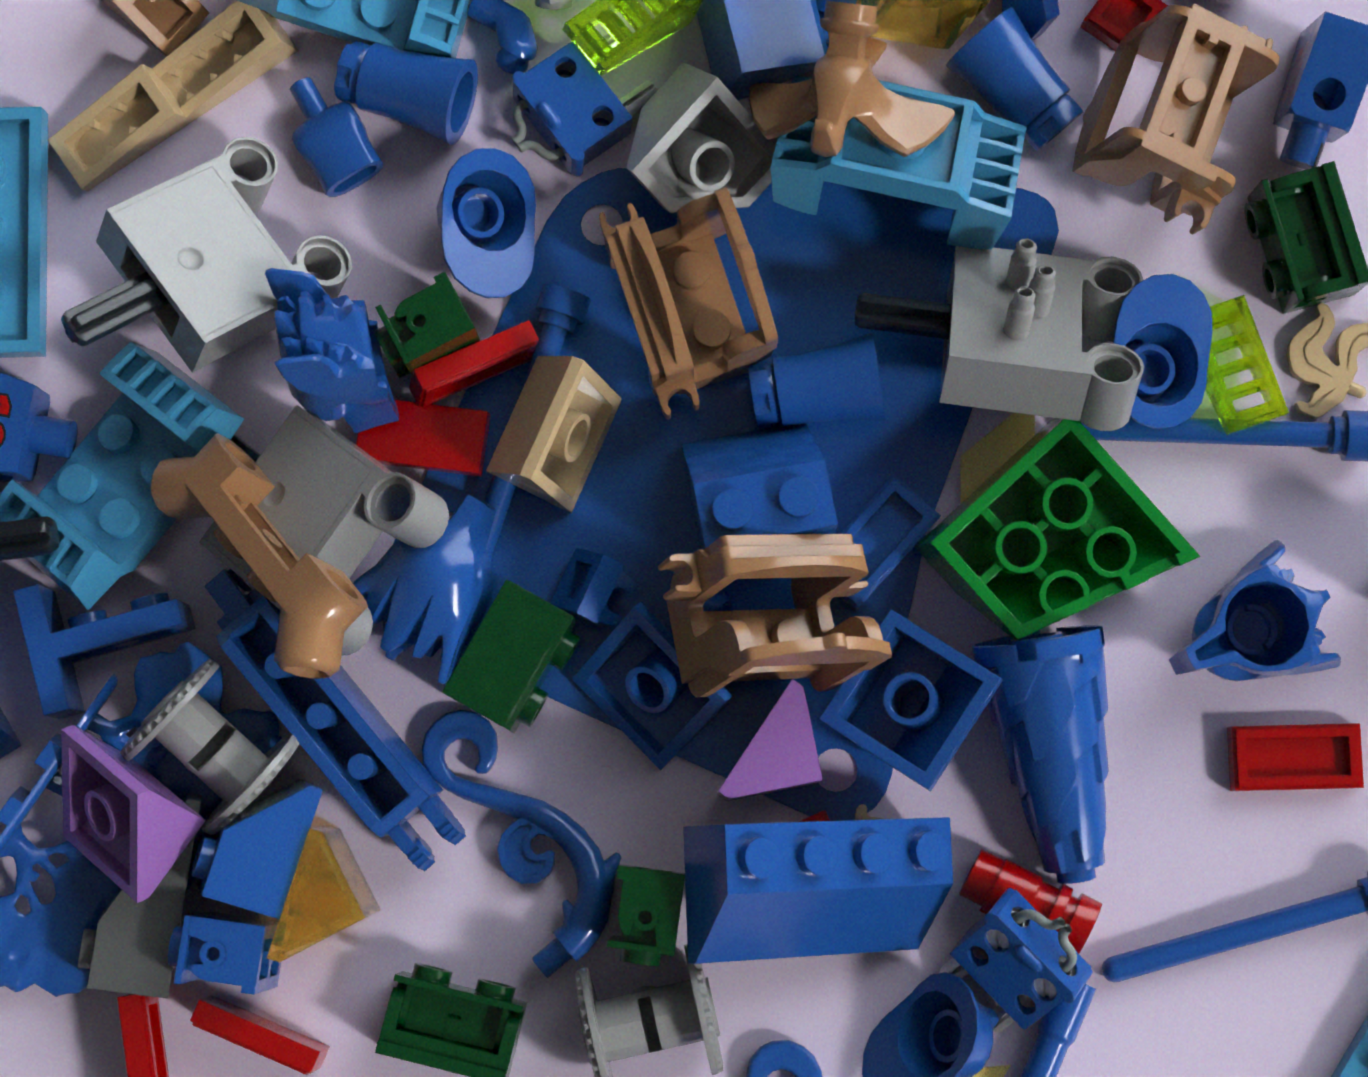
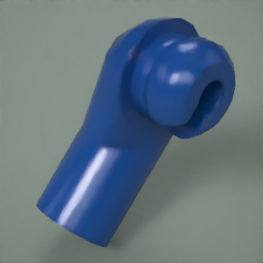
M472 0L468 9V17L497 33L498 43L501 46L495 57L498 67L509 74H514L516 71L525 73L529 66V60L535 59L538 50L530 18L522 10L503 0Z

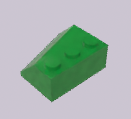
M1055 418L1047 423L915 546L956 594L1014 640L1021 639L1087 609L1090 605L1123 590L1133 588L1176 566H1181L1201 557L1080 421Z

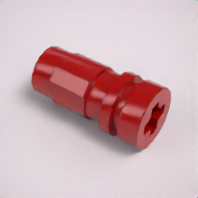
M983 849L980 850L959 892L960 896L980 905L979 911L987 914L1006 889L1012 888L1017 890L1037 912L1047 919L1055 920L1061 917L1065 920V924L1071 926L1072 932L1068 935V940L1078 953L1081 952L1102 907L1101 902L1083 893L1078 898L1073 896V888L1066 884H1062L1057 888L1042 880L1043 877L1008 859L1003 860Z

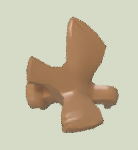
M826 1L824 18L820 19V26L828 32L829 46L826 54L816 61L812 79L785 84L758 83L749 87V106L754 123L768 140L791 133L816 116L811 132L810 148L813 153L823 157L836 156L841 151L847 123L853 117L880 144L903 157H907L927 147L939 137L955 116V112L953 109L940 104L896 94L886 89L873 75L872 67L887 47V43L869 37L876 34L879 25L876 24L878 7L853 3Z

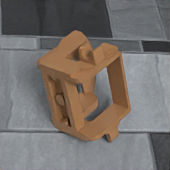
M1195 3L1189 7L1169 5L1149 21L1140 23L1122 38L1106 68L1091 103L1083 115L1084 123L1078 139L1072 171L1083 177L1089 175L1099 181L1115 186L1131 185L1146 174L1155 172L1150 205L1165 212L1164 221L1169 222L1180 214L1185 213L1193 217V225L1189 230L1190 234L1193 235L1206 228L1215 206L1220 204L1224 196L1233 191L1236 179L1231 173L1210 163L1233 98L1277 69L1280 58L1272 50L1273 39L1268 38L1266 40L1248 31L1246 25L1240 27ZM1139 54L1150 60L1163 62L1140 127L1121 128L1105 139L1136 55Z
M727 187L683 205L677 211V225L652 234L648 230L644 217H638L632 203L627 205L630 221L615 225V228L608 225L604 212L599 214L610 267L617 271L649 367L650 386L654 396H657L662 413L666 419L671 418L668 401L675 394L687 395L692 401L693 409L698 410L699 395L697 389L749 373L748 366L768 359L772 356L773 350L777 348L778 334L757 268L755 255ZM727 234L759 330L747 334L714 241L715 238Z
M852 534L724 535L705 549H698L690 554L671 555L658 565L660 571L667 569L675 572L671 580V589L663 595V598L669 600L667 601L681 681L682 684L688 683L689 689L695 697H708L732 681L809 678L815 690L819 692L830 691L862 671L871 670L892 657L890 642L883 641L880 627L874 618L870 616H854L834 627L830 609L831 599L855 595L868 586L867 581L859 582L869 573L862 544H854ZM792 578L791 592L795 609L703 611V605L708 599L736 579Z

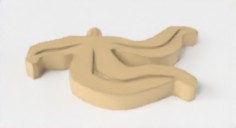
M1324 303L1318 304L1314 309L1317 319L1306 325L1290 340L1286 354L1291 375L1298 381L1306 385L1316 386L1317 388L1312 393L1308 403L1298 401L1294 404L1298 413L1311 419L1323 416L1333 407L1342 403L1347 393L1357 398H1363L1367 394L1366 388L1353 382V379L1358 370V353L1368 348V323L1351 325L1339 334L1336 340L1335 365L1325 355L1322 348L1335 326L1334 314L1329 306Z

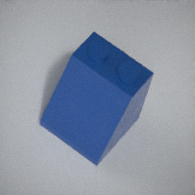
M806 423L786 427L782 425L681 444L701 549H705L724 535L834 534L838 522L826 461Z

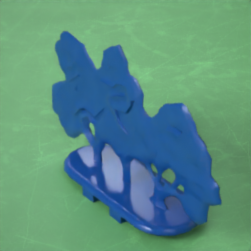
M189 642L180 644L174 653L160 651L154 655L140 657L134 671L137 702L131 716L109 721L98 714L117 686L118 679L113 673L76 727L85 732L88 729L100 735L103 742L121 751L130 739L126 734L134 727L139 728L147 715L179 682L184 681L208 659L215 660ZM220 665L197 693L265 755L282 739L279 736L278 720L271 711L261 712L245 708L237 709L229 714L224 713L221 709L223 671L222 665ZM57 732L34 762L45 769L32 790L28 791L20 786L10 796L0 811V822L7 825L0 834V858L6 856L13 857L17 872L14 893L0 896V987L6 986L14 992H19L36 984L55 997L64 994H76L87 988L90 969L78 968L84 928L97 930L102 911L120 888L68 840L54 847L37 848L22 832V822L46 788L62 796V775L58 773L62 766L61 734ZM156 738L151 740L133 758L182 801L188 793L201 794L199 815L205 820L222 800L201 779L187 770L183 763ZM201 828L195 835L192 857L201 833H205ZM54 853L66 854L69 861L56 868L48 860V857ZM36 864L44 868L51 875L54 882L56 895L53 901L47 905L41 904L30 881L35 882L40 875L32 869L33 865ZM189 870L186 890H189L194 881L198 880L197 877L192 876L191 870ZM20 895L28 899L31 911L26 915L18 912L15 907Z

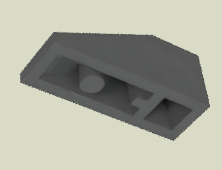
M188 793L183 802L199 814L202 795ZM195 836L148 899L136 903L119 888L102 911L97 930L84 928L78 968L90 969L88 989L168 999L173 967L168 965V948L175 926H180Z

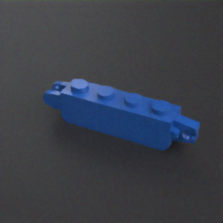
M232 569L222 570L204 586L224 612V615L216 621L222 629L216 635L222 650L289 732L297 738L302 748L372 832L380 838L389 835L412 864L424 872L435 863V856L432 854L430 846L408 822L417 812L421 810L438 834L448 842L456 845L466 837L462 824H460L451 810L438 796L443 791L441 786L341 665L340 670L331 677L319 679L298 677L281 670L274 661L280 609L256 589L252 590Z

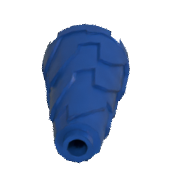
M1100 625L1056 628L1057 632L1040 633V630L1018 640H1014L1011 636H1004L972 646L974 661L1003 680L987 704L992 725L998 727L1012 785L1018 787L1023 812L1031 833L1036 840L1043 869L1047 873H1056L1057 883L1073 884L1096 878L1095 868L1105 863L1106 799L1104 781L1107 778L1109 767L1104 716L1108 711L1104 656L1105 639L1103 627Z

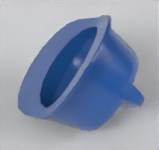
M496 148L475 149L461 156L448 171L444 188L436 207L437 222L441 230L443 257L454 279L469 292L484 298H505L521 289L531 275L535 253V187L526 168L513 155Z
M1174 274L1152 275L1135 284L1122 300L1116 319L1113 343L1128 347L1142 359L1144 370L1130 417L1137 423L1154 429L1175 427L1191 418L1202 403L1207 383V368L1213 333L1212 311L1204 293L1190 280Z
M948 972L932 974L890 1011L872 1031L863 1052L862 1075L863 1077H973L983 1069L990 1058L993 1046V1028L998 1024L999 1017L993 1009L981 1005L975 999L973 991L962 978Z

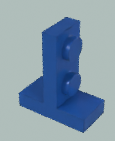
M36 584L13 591L43 715L52 718L63 719L85 713L73 663L196 629L190 605L178 599L170 600L168 593H156L137 598L130 602L132 611L112 617H107L106 610L91 611L73 616L68 619L69 629H64L54 590Z

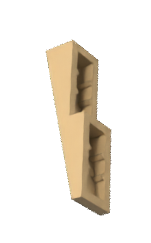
M235 1L153 68L143 64L138 66L50 137L48 141L82 190L89 191L299 50L274 16L264 10Z

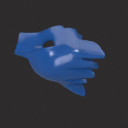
M277 268L267 269L265 276L277 300L278 310L274 313V322L281 359L274 363L282 377L286 380L291 395L309 414L323 421L339 420L344 417L355 433L399 421V412L386 375L381 346L373 332L378 329V322L368 319L365 300H350L347 295L330 298L314 275L302 271Z
M468 494L448 520L444 534L434 544L426 548H413L397 540L375 566L353 582L354 586L366 600L371 611L372 627L382 621L384 633L380 648L386 651L385 657L395 660L403 651L405 652L413 645L415 646L412 657L421 659L425 655L433 657L442 646L437 680L440 684H446L454 672L469 633L477 627L492 597L493 575L487 552V543L496 509L489 503Z
M1274 540L1200 608L1193 624L1192 642L1168 659L1175 674L1207 669L1222 679L1238 682L1311 673L1339 667L1341 657L1337 653H1320L1319 645L1322 644V640L1326 636L1322 630L1316 628L1323 605L1331 598L1327 589L1309 590L1292 583L1295 577L1293 570H1286L1285 568L1280 570L1277 565H1274L1286 550L1282 542Z

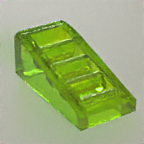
M596 0L565 22L562 30L597 72L603 76L691 24L703 0H642L655 15V18L648 14L638 2L639 0ZM620 12L635 30L634 33L630 31L616 13ZM600 23L617 42V45L612 48L594 27L595 25Z
M1245 295L1209 306L1212 311V330L1228 326L1233 335L1211 343L1205 388L1226 435L1287 415L1289 413ZM1239 347L1243 358L1220 366L1218 365L1215 355ZM1250 370L1254 380L1227 389L1223 378ZM1257 392L1261 393L1265 403L1236 413L1233 400Z

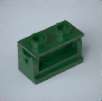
M1335 161L1271 180V187L1268 179L1261 180L1247 197L1249 203L1245 204L1244 215L1248 231L1254 240L1260 239L1267 261L1262 266L1266 290L1272 299L1278 298L1282 313L1286 314L1321 303L1354 296L1368 284V267Z
M445 271L433 277L436 282L435 284L404 299L397 306L394 316L388 318L381 305L375 307L385 326L373 332L399 379L409 373L412 375L413 369L480 341L478 333Z
M506 579L442 693L512 733H515L521 722L531 727L549 693L540 689L552 666L561 671L565 668L581 637L572 633L577 624L575 617Z
M618 865L616 879L623 880L618 922L623 935H612L608 939L607 947L621 949L619 961L659 966L661 954L674 956L685 873Z
M421 963L414 964L412 973L402 971L395 974L393 981L398 982L397 987L392 989L375 1053L468 1077H509L528 1003L513 999L515 987L485 979H478L476 989L450 983L452 971Z

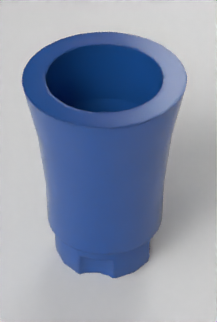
M1013 7L1002 12L982 28L946 64L947 68L970 85L1003 119L1024 125L1026 127L1025 138L1036 151L1048 144L1083 113L1081 107L1067 95L1071 89L1054 71L1030 38Z
M354 41L352 44H346L341 52L337 63L334 92L337 99L357 104L360 110L393 119L419 129L449 145H454L463 135L473 110L478 85V68L473 59L438 57L406 51L380 43L368 45Z
M873 333L834 346L800 354L773 358V364L760 363L748 366L758 427L777 424L781 421L783 427L811 422L840 420L886 421Z

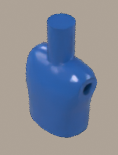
M310 77L302 78L290 87V92L306 118V121L293 132L292 141L302 158L315 173L327 196L337 197L350 192L382 170L384 164L372 146L366 128L351 103L340 102L327 107Z

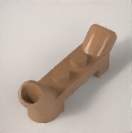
M218 433L194 457L168 458L160 461L152 475L150 485L151 496L158 509L167 516L177 519L212 517L218 525L213 531L218 542L237 558L244 559L252 569L246 575L252 586L265 598L274 603L277 602L281 606L274 661L281 670L298 677L314 679L329 678L339 671L344 632L364 612L368 604L343 571L308 553L299 559L264 515L258 505L275 486L260 467L239 446Z

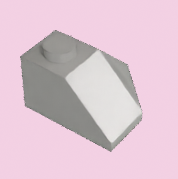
M683 62L641 108L626 169L663 209L670 213L677 212L683 205L695 199L713 194L714 191L725 187L728 188L736 208L750 207L771 183L770 166L776 144L772 139L768 140L754 123L753 117L717 76Z

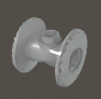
M208 659L184 681L179 682L141 722L142 725L126 742L120 754L129 762L151 740L156 738L183 763L187 770L194 773L222 799L201 827L206 834L208 833L213 836L234 820L265 790L293 755L299 742L293 734L289 733L265 755L197 693L220 666L216 661Z
M687 944L684 945L691 980L660 987L642 986L628 994L597 1000L588 967H583L576 971L580 1023L587 1056L592 1066L594 1077H613L611 1061L700 1041L705 1043L712 1075L723 1071V1060L718 1041L720 1031L708 977L704 976L702 963L688 964Z

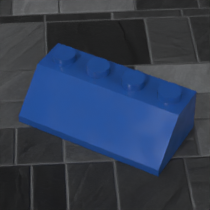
M950 817L722 824L683 827L688 964L919 949L953 885Z

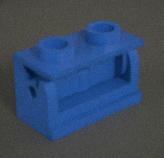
M217 912L185 915L183 927L175 926L168 948V965L176 967L174 984H184L202 979L210 982L242 986L241 993L252 995L278 987L288 922Z

